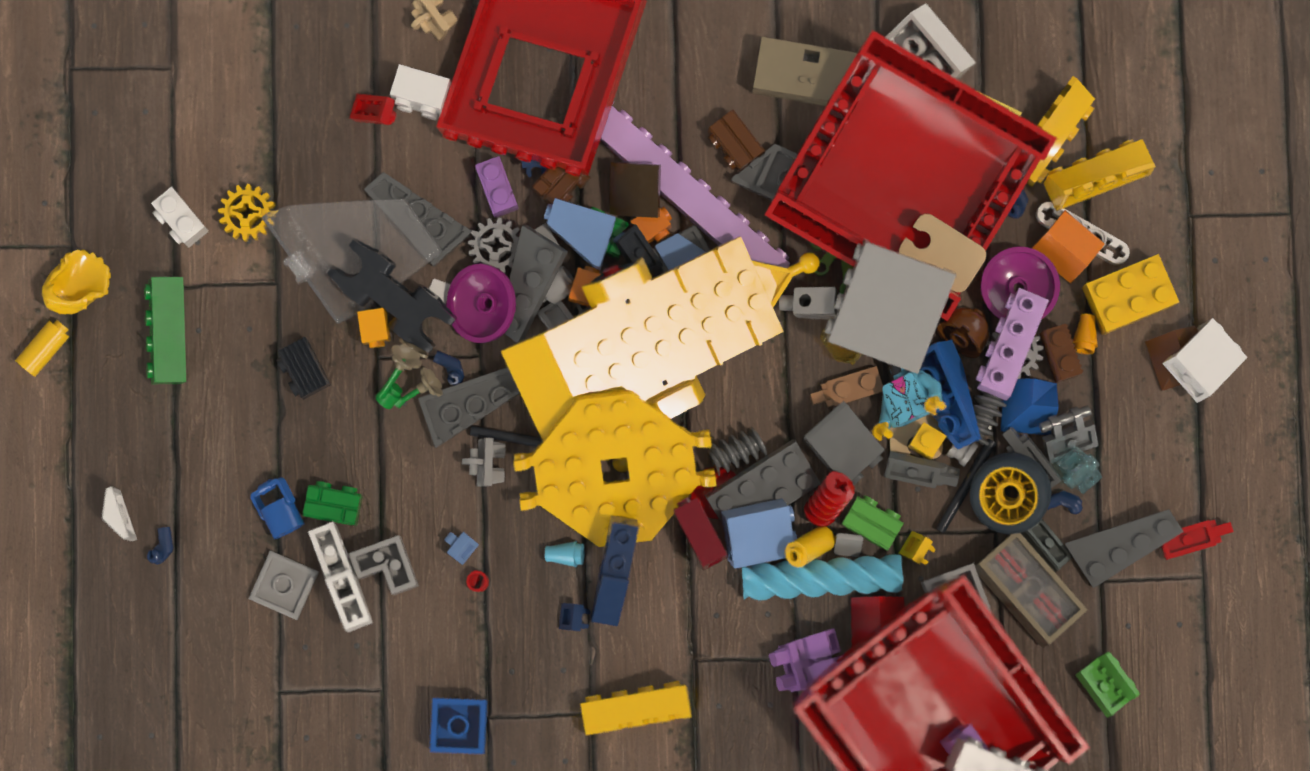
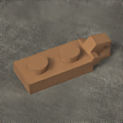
M875 366L829 380L821 384L822 391L810 394L812 405L826 402L827 407H836L843 401L849 403L882 393L883 384L878 368Z

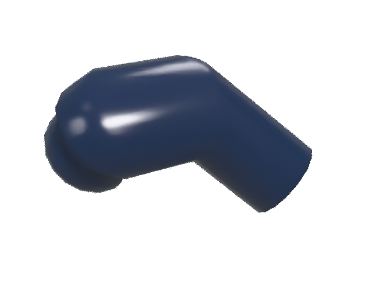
M1024 189L1008 213V216L1011 218L1021 217L1026 209L1029 200Z
M438 350L433 362L446 368L449 384L455 386L462 383L464 371L461 361Z
M170 527L157 529L159 543L153 550H149L147 553V559L150 563L159 565L173 552L174 547Z

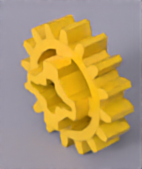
M250 184L246 185L245 190H242L237 185L236 193L228 190L227 193L230 198L228 200L221 199L225 208L218 209V212L225 216L219 220L220 223L228 224L224 230L227 233L234 231L233 238L236 240L242 235L245 242L248 241L251 235L255 240H258L259 232L266 236L267 231L264 228L266 226L273 227L274 224L269 219L276 217V213L270 211L275 206L274 202H267L270 195L268 193L261 195L262 189L259 186L252 191ZM254 197L262 202L264 208L254 205ZM242 198V201L236 206H232L238 199ZM247 207H249L254 213L248 214V218H245L241 213L246 212ZM231 217L240 220L241 229L232 223ZM258 220H262L261 223H260L258 226H256L255 228H253V225H254Z

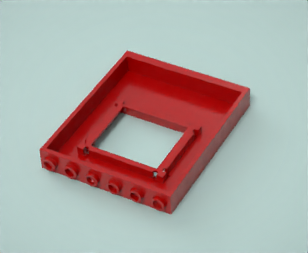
M480 0L436 126L442 137L451 141H457V139L465 140L468 145L475 148L486 146L491 148L492 152L499 155H506V153L514 154L517 159L528 163L531 160L541 162L540 165L548 169L555 170L556 167L565 169V172L572 176L580 177V174L588 176L647 1ZM510 38L585 58L563 124L488 103Z

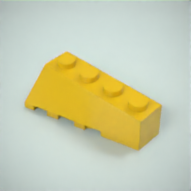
M1072 76L1037 125L1058 139L1044 161L1040 160L1029 178L1027 184L1031 187L1036 181L1040 184L1049 173V170L1046 169L1047 165L1051 160L1056 163L1064 152V149L1061 148L1062 144L1066 139L1071 142L1080 130L1076 127L1080 119L1086 121L1095 109L1090 106L1095 98L1074 76Z
M1133 139L1125 141L1119 145L1118 149L1113 151L1109 148L1098 152L1095 158L1089 160L1081 158L1073 162L1069 168L1063 169V167H1058L1051 170L1043 184L1055 210L1059 211L1151 175L1156 166L1143 139L1136 142Z

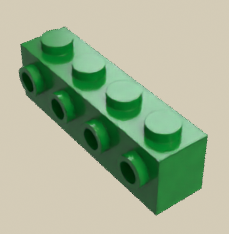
M151 277L148 280L149 284L144 285V298L149 300V310H145V325L150 326V336H146V352H151V362H147L146 365L147 378H151V385L184 384L186 382L183 277Z

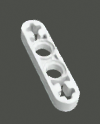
M1045 202L1038 208L1036 219L1042 226L1049 229L1056 220L1050 218L1048 221L1045 220V214L1042 210L1047 211L1051 208L1053 210L1052 215L1058 218L1066 209L1056 211L1052 202ZM1066 210L1088 230L1098 234L1105 244L1109 240L1111 243L1108 247L1112 249L1120 247V253L1123 255V258L1118 257L1114 259L1112 257L1113 252L1106 249L1104 253L1099 251L1096 255L1097 257L1112 265H1120L1128 259L1130 253L1127 244Z

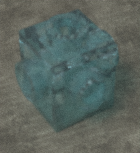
M1077 446L1057 462L1064 474L1062 477L1064 483L1070 489L1075 487L1082 494L1103 477L1098 470L1100 466L1098 461L1091 454H1085Z

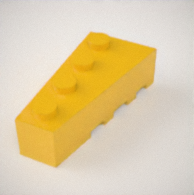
M679 681L663 683L664 689L654 690L652 685L637 688V694L628 695L627 690L612 692V698L603 700L601 695L585 697L586 703H580L585 733L590 735L691 717L686 685L680 686Z

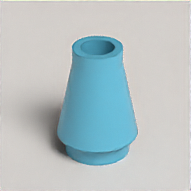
M577 541L546 546L545 548L546 562H555L572 567H577V565H583L584 544H578Z

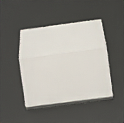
M113 487L107 488L102 519L123 539L129 541L137 540L121 490Z

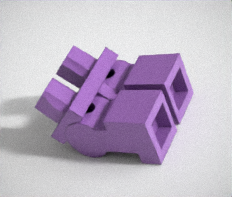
M835 629L778 646L779 649L769 654L771 665L773 667L783 665L786 675L776 677L778 690H790L791 692L805 690L819 674L840 657L832 658L831 654L841 652Z

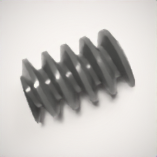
M977 389L983 396L975 395L973 398L978 404L973 405L981 437L976 442L989 445L984 436H993L994 433L988 427L998 425L992 418L993 416L1002 417L997 407H1006L1007 405L1001 398Z
M753 427L747 429L748 436L743 431H739L738 440L733 435L728 436V444L725 440L720 439L719 448L714 443H711L712 447H709V457L718 476H720V467H723L726 472H730V463L739 468V459L749 464V455H752L758 460V451L760 450L767 456L764 443Z

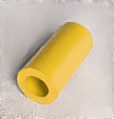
M49 320L15 361L36 377L67 341L69 336L66 332L69 329L58 320L54 323Z
M818 526L786 546V559L792 566L802 567L831 550L835 545V536L828 527Z

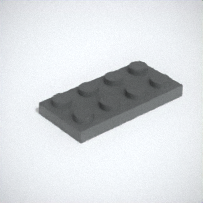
M792 439L704 496L723 525L721 511L783 499L789 505L821 483L797 442Z

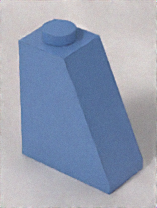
M555 198L553 205L548 204L544 219L548 220V228L592 267L601 270L616 217Z

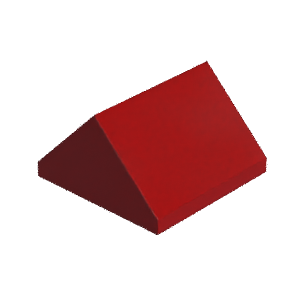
M852 597L851 647L903 609L904 597Z

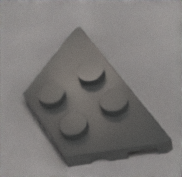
M774 144L759 158H756L745 169L736 174L731 182L772 201L797 154Z

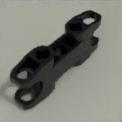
M354 238L349 246L361 258L362 268L360 272L348 274L333 265L327 274L336 282L345 295L360 306L365 307L371 298L394 316L389 322L388 327L404 341L430 353L435 344L423 332V320L428 317H437L446 324L452 325L457 317L444 304L442 299L426 286L419 284L414 292L406 288L390 275L397 266L393 260L379 249Z

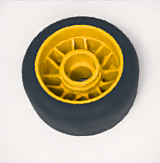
M1002 453L987 460L976 472L970 487L971 506L977 518L989 529L1002 534H1018L1034 527L1045 515L1051 500V484L1047 473L1037 461L1020 453ZM1009 485L1015 486L1019 492L1018 497H1008L1005 493V487Z

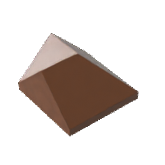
M1195 325L1174 330L1145 341L1161 391L1181 385L1162 363L1168 357L1179 352L1197 334L1198 330Z

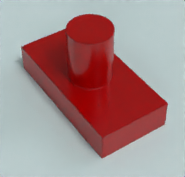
M357 94L349 118L356 122L391 125L396 118V112L393 110L395 100L386 96Z

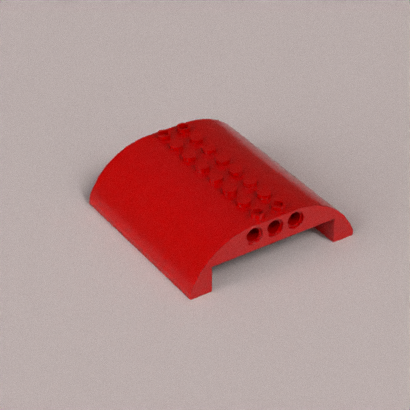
M872 30L800 148L777 189L765 216L853 267L856 259H853L855 249L858 243L863 244L864 239L898 253L905 237L911 240L917 248H926L931 241L930 235L913 227L916 220L923 214L935 216L981 245L986 251L1040 160L1044 161L1058 138ZM950 290L940 316L946 321L949 320L961 300V292Z
M963 575L932 589L882 623L819 674L801 693L793 706L795 712L839 771H951L945 768L950 755L940 742L957 726L967 724L972 725L988 747V751H990L991 747L1005 752L1006 759L1013 761L1014 757L1020 758L1028 762V768L1036 771L1037 767L1049 770L1059 761L1070 764L1090 748Z

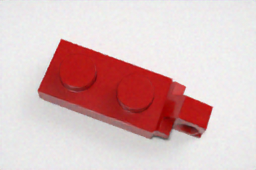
M1207 520L1183 527L1181 534L1161 546L1164 559L1168 560L1216 546L1222 542L1220 536L1234 532L1231 522L1217 526L1215 520Z

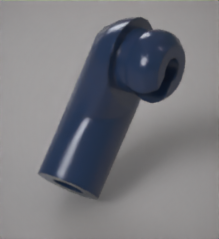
M1060 491L1051 495L1047 510L1062 505L1068 508L1071 514H1079L1083 509V502L1077 495L1067 491Z

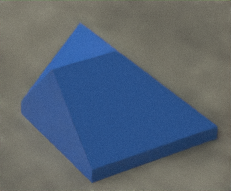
M1017 379L1011 396L1007 401L1002 400L1007 406L1002 407L1000 431L1004 432L1008 428L1013 427L1018 433L1052 434L1051 430L1042 433L1039 423L1046 421L1049 416L1057 415V383L1038 379Z

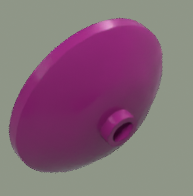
M1012 247L1001 251L990 260L982 274V298L989 311L999 320L1001 317L1006 318L1009 309L1005 308L1010 293H1016L1014 291L1015 284H1020L1023 290L1049 300L1041 319L1051 312L1059 297L1060 280L1055 266L1044 254L1032 248Z
M474 264L460 271L453 279L447 295V307L457 317L452 326L459 335L471 342L486 343L501 337L510 327L516 310L514 288L505 273L497 267L488 264Z

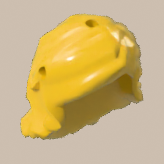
M77 249L66 253L61 258L60 264L50 272L42 286V297L46 307L58 314H75L83 309H87V306L95 299L102 298L108 294L109 278H111L110 268L104 264L103 258H97L93 252L89 254L86 250L80 251Z

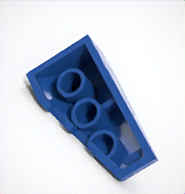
M952 340L937 342L928 347L919 371H924L940 382L942 401L946 407L943 410H936V415H931L938 422V427L959 450L980 440L981 437L963 364Z

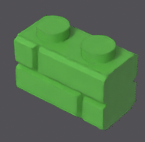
M866 495L862 499L856 497L841 525L857 535H861L864 539L881 549L888 551L903 525V522L899 520L901 516L888 508L885 512L876 507L878 502Z

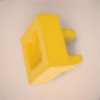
M912 531L899 554L918 564H928L924 556L928 550L935 552V548L931 545L933 541Z

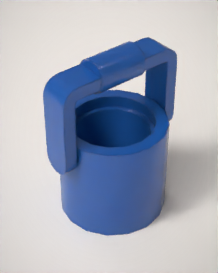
M283 477L267 480L258 486V490L251 494V500L260 518L265 520L274 539L290 534L305 524L294 504L295 498ZM278 485L284 498L265 507L260 495L268 493Z

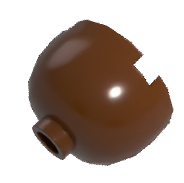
M955 308L949 320L946 321L942 318L937 327V332L943 341L952 340L954 344L961 348L958 353L968 358L979 357L986 349L990 340L991 330L985 315L975 308Z

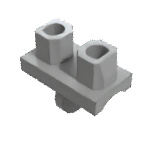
M493 438L478 439V449H470V458L462 459L463 465H470L469 475H477V487H487L504 482V468H492L493 458H504L505 444L493 442Z

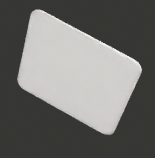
M433 279L430 290L438 295L446 304L451 284Z

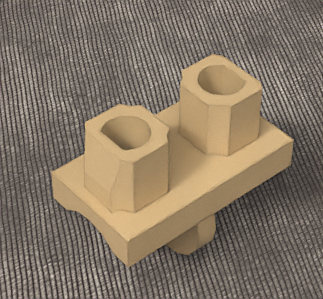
M415 0L412 3L415 10L411 14L416 20L412 22L411 27L414 30L422 28L426 34L431 31L438 41L445 38L448 31L456 24L457 18L450 10L442 15L439 13L437 8L443 4V0Z

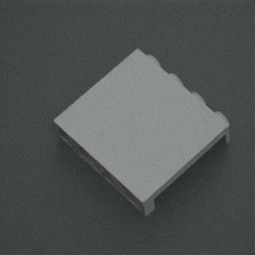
M864 239L862 245L857 244L853 259H856L853 270L850 268L847 270L843 282L847 286L844 294L839 293L834 305V308L837 309L834 319L829 318L824 333L828 334V342L918 374L956 274L947 268L942 269L870 243L869 240Z

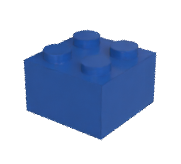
M433 698L430 752L485 754L488 700Z

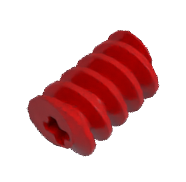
M831 472L827 475L826 479L823 480L822 484L804 506V514L811 523L825 527L835 521L854 496V485L849 477L840 472Z

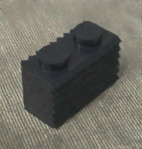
M306 337L277 351L280 358L276 359L283 374L288 371L292 379L288 384L295 397L300 395L304 400L331 386Z

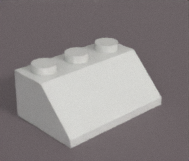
M927 4L912 11L886 36L887 39L956 79H959L976 63Z

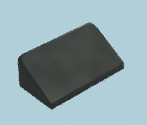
M1043 519L1031 529L1020 533L1054 572H1057L1073 558L1072 554Z

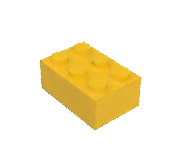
M1159 254L1086 283L1082 287L1091 311L1096 316V322L1102 335L1171 308L1179 303Z

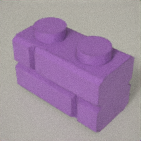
M500 156L475 165L494 218L518 210L519 208Z

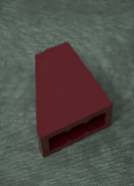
M688 497L676 504L678 508L674 510V514L703 571L727 559V553L698 498L692 500Z

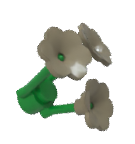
M400 338L399 341L402 344L400 346L394 345L391 349L393 353L392 358L396 362V368L387 383L375 396L377 402L386 409H392L394 405L401 408L406 401L428 390L432 395H437L438 397L443 395L439 379L436 378L431 369L427 370L423 367L420 369L422 382L417 385L416 389L401 397L403 391L395 381L404 369L420 368L422 364L419 360L420 357L427 359L429 355L421 348Z

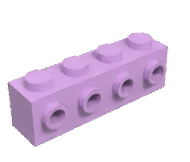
M1021 288L1015 294L1010 293L1005 308L1009 309L1006 318L1001 317L995 329V332L999 333L996 343L990 342L985 356L989 357L986 367L981 365L976 380L980 381L977 389L1003 400H1008L1049 301L1048 299Z

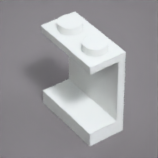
M1213 318L1201 324L1197 328V334L1179 352L1168 357L1162 363L1197 403L1211 396L1247 359L1240 346L1226 334L1224 328Z

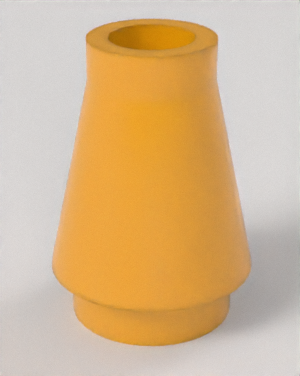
M1091 314L1080 315V321L1072 342L1075 345L1074 349L1077 350L1076 353L1093 354L1095 348L1098 347L1095 324L1096 316Z

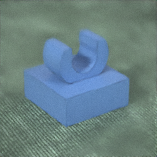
M450 532L444 539L451 545L447 553L462 565L479 546L477 542L464 532L459 538Z

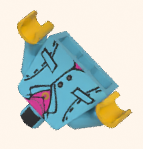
M891 365L889 368L894 381L884 385L882 388L883 396L879 423L872 429V435L879 441H882L883 435L889 439L893 436L892 430L889 429L891 426L892 428L903 427L930 413L936 415V410L938 409L943 410L946 405L942 401L940 382L922 370L918 374L914 372L908 373V370Z

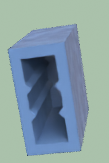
M783 499L721 511L728 561L734 569L786 558V546L797 539L795 531H792L791 522L794 521L793 509Z

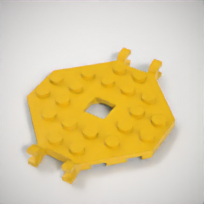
M633 390L578 396L568 412L550 430L549 435L541 445H538L532 453L514 454L515 471L526 470L534 466L538 491L520 493L521 511L540 505L598 547L605 546L611 515L635 519L639 525L636 542L651 541L672 517L674 510L678 508L676 504L688 498L698 485L703 487L716 486L714 469L696 472L693 446L701 448L712 447L710 431L707 429L689 432L683 426L680 427L670 420V417L653 405L651 406L641 399L640 395ZM627 457L630 478L615 482L603 481L601 460Z

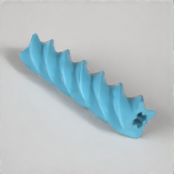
M891 554L881 559L872 556H862L854 561L841 557L831 559L827 563L814 559L802 567H794L788 561L779 562L774 566L769 563H759L749 567H742L744 599L751 597L755 600H767L777 595L781 598L792 599L801 593L809 597H819L827 592L842 596L854 590L863 594H872L881 588L887 592L902 591L903 583L901 555Z

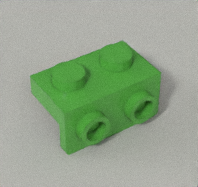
M1110 652L1095 658L1075 674L1107 718L1112 716L1130 700L1140 695L1135 683L1128 678L1120 667L1118 660Z

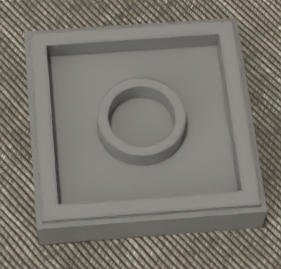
M270 551L249 599L298 620L319 572Z

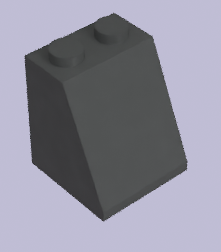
M844 401L802 439L803 443L830 472L845 474L852 481L853 485L864 477L861 473L862 470L868 465L871 469L874 468L883 459L880 454L884 451V448Z

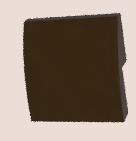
M611 162L610 215L660 217L661 164Z

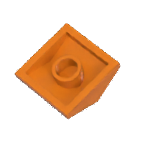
M1065 210L1032 249L1044 254L1053 263L1057 273L1069 283H1072L1090 264L1105 243Z

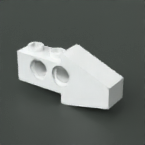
M334 522L308 531L345 630L351 632L373 623L359 580L354 572L338 527Z

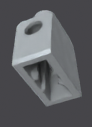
M835 287L794 288V295L780 296L779 310L793 311L797 318L834 319L837 312L834 305L839 291ZM811 299L810 305L803 307L804 302Z

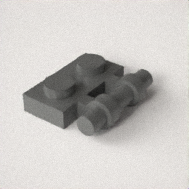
M1088 405L1081 408L1076 406L1069 409L1068 413L1060 416L1056 414L1049 416L1046 421L1039 423L1042 433L1049 430L1052 433L1042 437L1046 459L1050 464L1099 446L1095 424L1091 420L1083 421L1084 417L1091 415ZM1073 422V426L1061 429V426Z

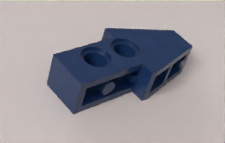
M611 515L591 612L592 622L618 626L629 584V574L639 529L638 522L635 519Z

